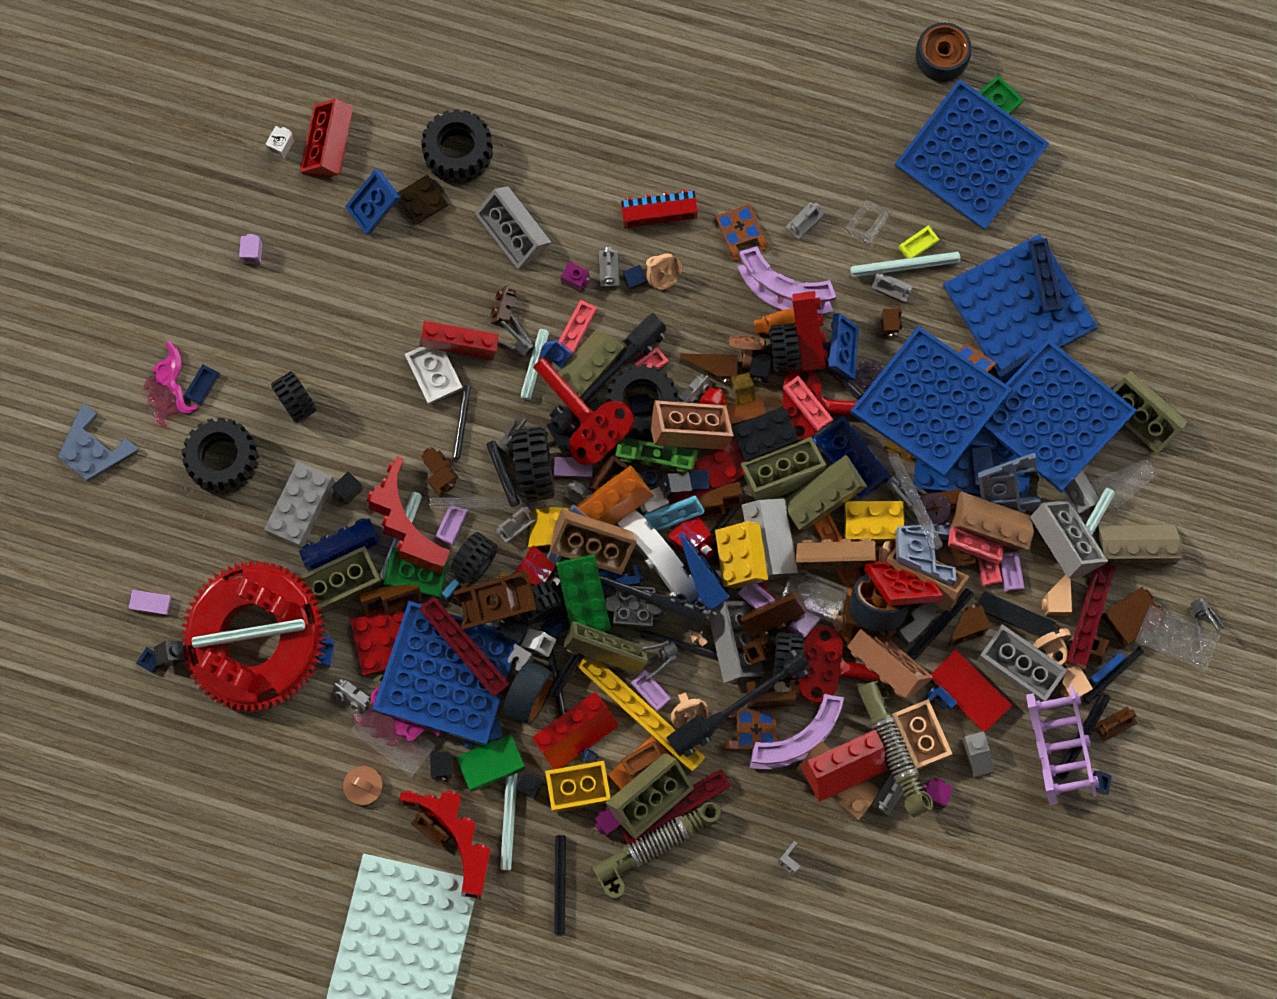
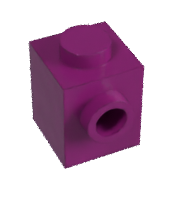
M570 261L560 277L561 284L578 292H582L583 288H587L591 280L589 278V270Z
M934 778V780L930 779L928 783H924L921 791L928 793L934 805L945 808L953 787L946 785L942 779Z
M606 807L596 813L598 817L595 818L597 823L594 826L601 835L604 833L606 836H609L622 826Z

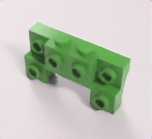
M626 437L617 445L616 456L620 457V461L631 462L632 459L642 460L641 464L653 465V462L660 463L662 468L671 469V466H675L677 471L688 472V469L694 468V462L697 461L698 450L673 446L654 445V442Z

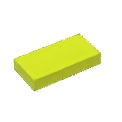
M928 225L900 244L898 248L906 258H914L937 244L940 239Z

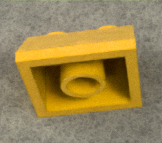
M547 507L531 510V514L537 520L530 525L528 548L531 549L534 545L538 549L550 550L554 525L561 509L569 511V508Z

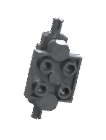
M632 586L651 594L655 593V588ZM617 589L616 596L606 597L605 599L608 617L614 618L613 625L652 627L653 621L663 622L666 612L649 601Z

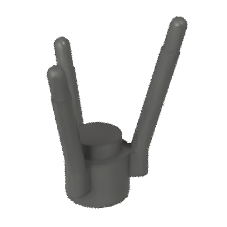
M511 314L512 322L523 337L520 338L505 321H502L501 324L517 340L515 343L516 349L499 339L498 344L514 352L518 357L520 355L526 357L534 349L533 342Z
M524 418L515 430L522 429L527 422V418ZM514 419L498 446L508 456L513 453L512 435L510 436L517 423V419Z
M897 475L893 476L886 483V487L897 501H902L901 497L910 507L913 504L903 494L906 489L904 485L923 495L927 494L926 491L907 481L904 477L899 478ZM903 503V511L910 521L914 522V518Z
M1204 597L1190 604L1192 609L1189 610L1199 648L1203 646L1196 615L1199 617L1207 615L1217 631H1220L1219 626L1224 629V625Z
M667 640L663 643L641 647V651L661 648L659 655L648 660L644 667L660 659L663 661L667 660L646 677V681L657 675L671 662L677 660L676 657L679 656V652L673 642L669 643Z

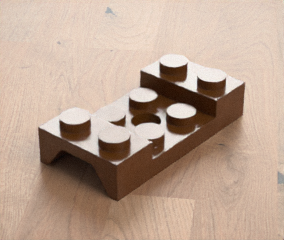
M961 489L923 495L922 501L927 526L935 523L938 526L945 525L947 522L952 523ZM934 538L935 560L951 567L975 566L974 555L949 547V540Z
M519 572L453 591L454 596L461 602L464 620L461 624L462 629H471L504 618L536 611L528 572ZM492 595L496 598L494 606L490 604V597Z

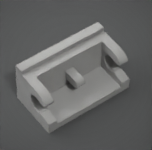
M516 644L513 646L514 650L508 658V663L510 664L516 657L512 664L513 671L516 669L519 672L526 662L535 663L530 652Z

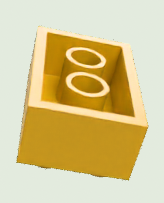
M847 501L844 504V539L860 542V539L870 538L876 544H884V541L896 542L895 531L897 527L904 526L903 501Z
M745 521L715 530L723 587L738 589L768 580L760 523Z
M604 761L545 771L553 813L606 804L611 798Z

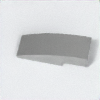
M932 602L924 603L910 613L909 619L912 622L898 633V636L907 647L926 630L939 608L936 604Z

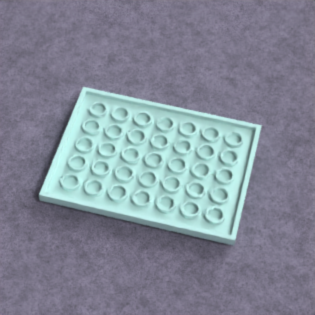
M363 854L326 999H452L475 899L461 896L463 876Z

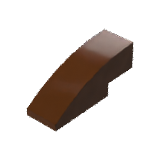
M740 482L719 487L699 497L698 500L704 508V514L699 515L700 519L727 515L726 508L744 504V495Z
M418 585L382 587L358 594L366 617L385 611L386 615L406 609L408 601L417 604L423 603Z

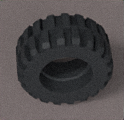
M454 109V112L443 111V115L437 114L434 116L433 122H428L426 125L427 129H424L422 133L421 146L428 169H431L432 174L435 176L439 175L443 181L449 179L450 183L456 184V181L466 183L467 179L473 181L477 179V174L482 175L485 172L484 167H489L490 159L493 157V144L490 130L487 128L484 120H480L479 116L475 113L470 115L468 110L460 112L459 109ZM453 135H465L475 143L473 150L461 158H450L440 151V147L447 138Z
M635 364L631 365L630 369H622L619 375L613 377L606 394V402L619 401L624 403V397L628 390L644 386L655 391L660 401L678 402L679 398L677 397L678 391L674 387L672 378H668L665 371H658V367L652 365V368L647 367V364H641V367H636ZM619 408L617 411V416L620 419H623L625 417V411ZM633 416V427L628 435L632 439L642 437V440H647L648 437L652 436V416L647 418Z
M218 417L217 421L211 418L204 425L202 422L199 423L196 431L192 429L189 432L191 437L189 439L185 438L184 445L186 447L182 449L184 457L182 461L187 473L201 489L205 491L210 490L214 494H218V491H221L222 494H228L230 489L234 492L239 490L238 486L241 484L245 486L248 483L247 478H253L255 474L253 470L258 467L257 458H259L255 441L240 423L236 424L235 420L232 419L226 421L224 418ZM220 441L234 443L238 454L230 467L221 471H212L204 465L205 452L211 445Z
M539 426L515 430L512 433V445L522 501L527 503L552 499L555 496L545 428Z

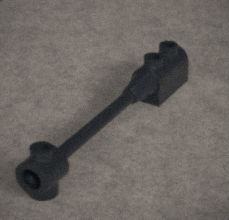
M654 313L648 315L623 340L627 345L626 349L619 356L618 360L580 397L584 403L623 365H626L642 354L648 355L654 349L651 345L655 341L657 343L661 342L666 337L664 334L666 326ZM559 405L549 414L551 417L550 422L561 433L565 431L570 433L577 426L574 423L577 417L566 406L561 407Z
M561 556L559 562L570 560V558ZM599 575L601 584L645 599L666 612L664 621L701 633L709 612V608H706V604L703 601H695V603L687 601V597L684 594H677L676 596L651 594Z
M796 649L792 650L782 657L784 659L783 670L734 704L705 720L702 715H698L671 733L666 739L680 757L683 755L686 758L696 752L694 747L699 744L703 747L712 741L710 736L713 735L727 717L787 676L794 679L797 676L799 679L804 678L810 673L808 669L811 667L804 655Z

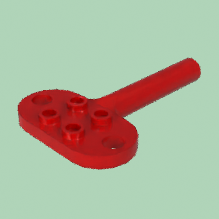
M542 358L534 365L535 371L580 420V427L572 435L569 444L570 453L573 458L583 465H593L603 460L631 431L634 418L630 408L623 402L611 401L606 402L596 411H592L545 358ZM619 408L625 411V417L623 419H620L617 416V411ZM580 447L586 450L584 458L578 454Z
M799 368V370L790 371L785 377L783 386L799 374H806L808 380L804 382L829 415L854 416L851 414V409L857 402L824 399L821 395V380L814 371H803V368ZM783 389L782 406L785 407L794 430L796 428L804 430V435L797 436L799 441L813 437L817 431Z
M819 626L812 629L804 641V657L811 667L808 669L810 673L802 678L798 685L801 695L812 703H822L824 694L833 696L840 677L880 681V676L876 672L870 671L865 666L866 664L848 662L843 659L842 638L836 630L827 626ZM824 631L828 632L830 639L822 641L819 634ZM818 688L821 690L822 696L820 698H813L811 690Z

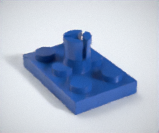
M375 169L345 207L365 235L372 233L400 199V196L382 171Z
M835 313L831 323L830 342L823 344L824 350L828 349L829 367L846 379L852 380L855 379L859 327L841 313Z

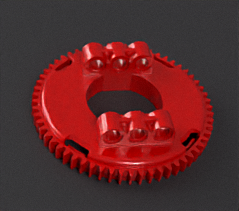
M249 561L248 565L242 562L241 567L239 564H234V569L228 566V572L221 569V576L215 573V580L208 578L210 584L203 583L202 585L205 589L197 590L200 594L199 597L193 595L196 601L195 603L189 602L192 609H186L190 614L189 617H183L188 621L187 624L181 625L186 628V631L180 632V634L185 635V638L180 641L185 643L183 647L186 653L184 654L188 660L184 664L190 665L187 671L194 672L190 678H197L194 684L200 685L199 690H205L204 695H211V700H216L218 704L223 703L224 707L230 705V709H236L237 707L239 711L243 709L244 711H257L259 708V710L263 711L265 706L267 709H272V704L276 707L279 706V701L286 703L285 697L293 699L291 693L298 695L297 688L304 689L302 683H310L307 677H314L311 671L318 670L314 665L315 663H321L317 658L324 655L320 652V648H326L321 644V641L327 640L322 637V634L327 631L321 629V626L326 625V623L320 621L325 616L318 613L323 610L321 607H316L320 603L319 600H313L316 595L310 593L312 589L306 587L307 583L301 582L302 578L296 577V573L290 572L287 568L283 570V567L280 565L276 567L274 563H271L269 566V563L265 561L263 564L260 561H256V564ZM306 604H309L311 606L308 607V611L311 617V622L315 623L316 625L308 624L307 615L304 609ZM251 606H259L265 611L274 614L278 623L299 619L305 622L304 630L280 634L279 643L273 655L267 661L257 666L249 667L234 659L229 652L227 643L200 648L192 646L193 637L227 632L232 619L240 611ZM273 690L277 692L272 695L262 697V701H258V697L262 694L269 693Z

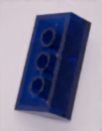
M841 416L813 438L832 464L845 455L848 456L867 485V488L857 494L859 499L877 490L892 478L844 416Z
M362 518L349 528L347 526L340 528L337 531L338 533L332 536L325 535L317 543L304 545L302 550H299V553L308 572L363 546L369 549L381 543L370 518Z

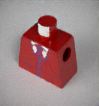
M699 516L684 521L668 535L671 544L684 554L685 552L680 540V533L682 531L697 548L698 556L703 555L706 559H709L714 554V550L711 548L714 540Z
M534 545L514 573L528 572L531 587L545 581H555L557 587L561 584L560 579L554 575L557 567Z

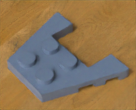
M83 403L58 457L88 482L109 470L111 466L121 463L125 458L138 453L140 450L125 438L113 452H110L93 438L85 429L98 415Z
M1035 453L979 472L981 499L1007 508L1018 509L1019 512H1026V510L1035 512L1041 505L1040 496L1020 498L1017 473L1037 471Z
M947 522L945 525L939 526L935 523L927 527H921L920 525L897 527L895 531L896 561L954 586L956 582L955 567L936 564L934 538L949 540V530L952 523Z

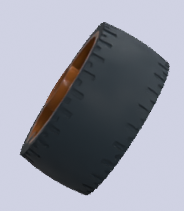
M941 22L929 26L920 36L916 47V62L919 69L926 77L935 81H950L959 77L970 61L972 50L970 38L961 27L953 23Z
M867 574L859 578L853 587L849 611L853 620L863 628L874 632H889L902 625L910 604L889 606Z
M526 662L516 675L508 691L503 712L519 722L528 725L532 724L547 700L548 690L553 684L554 673L538 664Z

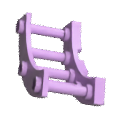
M757 246L739 252L744 265L738 266V270L751 291L768 305L782 311L793 307L792 294L815 291L816 298L820 297L821 309H818L819 315L833 312L830 301L836 300V294L830 280L817 283H798L771 269Z
M1073 685L1069 686L1071 696L1040 702V700H1035L1034 693L1026 695L1050 805L1058 804L1056 796L1062 792L1091 787L1093 797H1096V788H1099L1098 777L1093 776L1087 748L1091 746L1089 735H1084L1078 705L1081 704L1079 692L1075 693ZM1073 704L1076 716L1047 722L1044 720L1040 721L1039 712H1042V710ZM1078 724L1080 738L1053 744L1045 743L1043 732H1047L1048 729ZM1079 746L1083 747L1085 760L1054 766V764L1050 765L1048 754H1052L1051 752ZM1087 768L1089 776L1087 780L1061 785L1054 784L1053 776H1056L1058 773Z
M824 694L819 711L813 721L792 738L772 743L755 742L750 768L760 770L776 769L801 761L810 750L821 741L824 742L830 734L840 714L844 697Z

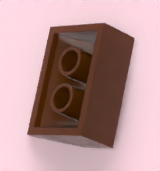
M796 590L745 613L740 619L752 637L758 635L760 638L769 634V629L776 627V630L787 626V621L793 619L796 622L805 618L804 614L808 610L799 590Z

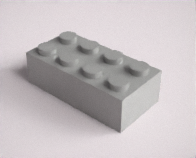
M297 461L264 529L267 535L303 550L335 483L333 476Z

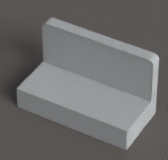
M1083 471L1063 491L1067 501L1071 502L1078 515L1096 506L1099 501Z
M796 841L790 845L778 861V864L792 876L800 867L798 863L789 857V854L797 845Z

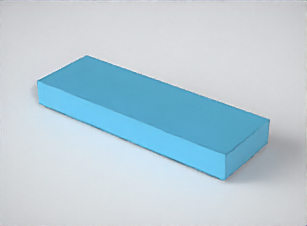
M695 495L645 514L644 518L649 523L648 525L651 530L659 531L704 514V508Z

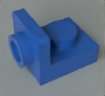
M554 339L544 344L541 349L543 352L540 356L542 358L547 357L558 367L562 368L573 352L557 339Z
M633 565L634 576L624 574L616 578V581L629 586L640 587V581H643L642 570H638V566Z
M322 635V637L327 639L321 641V644L326 648H320V652L324 655L318 656L317 659L321 663L315 664L331 667L335 643L331 640V637Z
M941 686L937 689L933 687L925 695L930 702L936 698L937 704L944 710L950 711L957 703Z

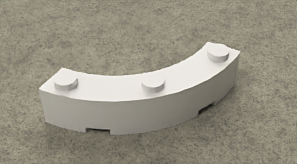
M634 510L617 523L619 527L633 531L637 540L635 547L646 558L644 561L650 569L654 568L671 591L670 596L684 594L687 597V601L690 602L699 597L693 577L686 573L682 568L684 566L674 551L655 529L651 530L648 525L649 523L640 513Z

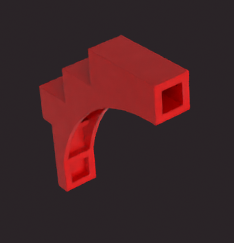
M396 456L395 461H390L388 466V478L384 477L381 486L376 485L374 491L370 490L366 500L369 502L368 509L384 515L381 526H384L383 534L400 540L397 551H400L399 559L442 574L450 550L428 540L413 526L405 514L397 488V477L404 458Z
M414 791L401 792L399 805L425 811L449 831L459 850L463 865L464 876L461 896L481 900L491 848H487V845L484 844L472 845L476 822L468 817L458 819L461 795H458L455 791L441 792L440 799H437L436 796L430 794L420 796Z

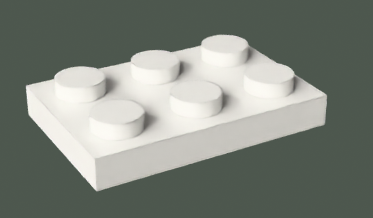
M419 347L405 354L428 405L463 390L445 351Z

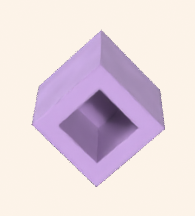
M254 234L241 236L239 258L242 264H261L262 241L260 237Z

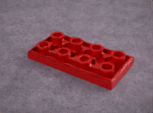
M957 650L930 674L933 677L931 681L937 687L941 686L957 702L956 706L984 733L1012 706Z

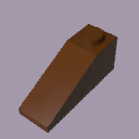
M680 354L681 364L717 382L732 384L737 380V355Z

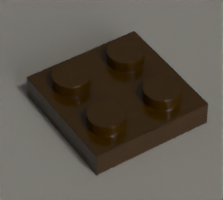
M428 174L397 192L400 196L399 200L416 225L448 206Z

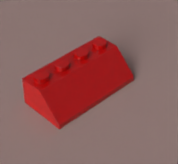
M337 98L314 105L300 173L327 178L339 175L345 153L346 139L349 135L348 130L352 119V106Z
M595 691L531 738L554 770L564 767L578 757L581 752L583 753L585 748L589 749L618 728L619 725Z
M873 730L807 760L801 768L816 798L821 802L887 771L884 746L876 730Z

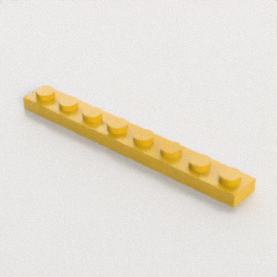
M585 657L577 665L578 669L688 770L693 772L706 758L695 747L696 752L686 758L684 755L678 756L666 739L667 736L676 730L601 661H591Z

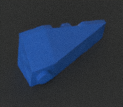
M682 531L680 533V540L699 595L698 600L703 601L709 610H712L729 598L728 588L723 587L722 578L714 568L710 569L704 556H698L697 548Z

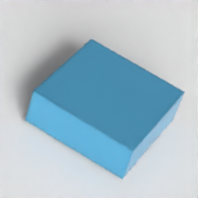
M454 579L442 592L443 598L447 601L454 597L453 591L461 588L457 580Z

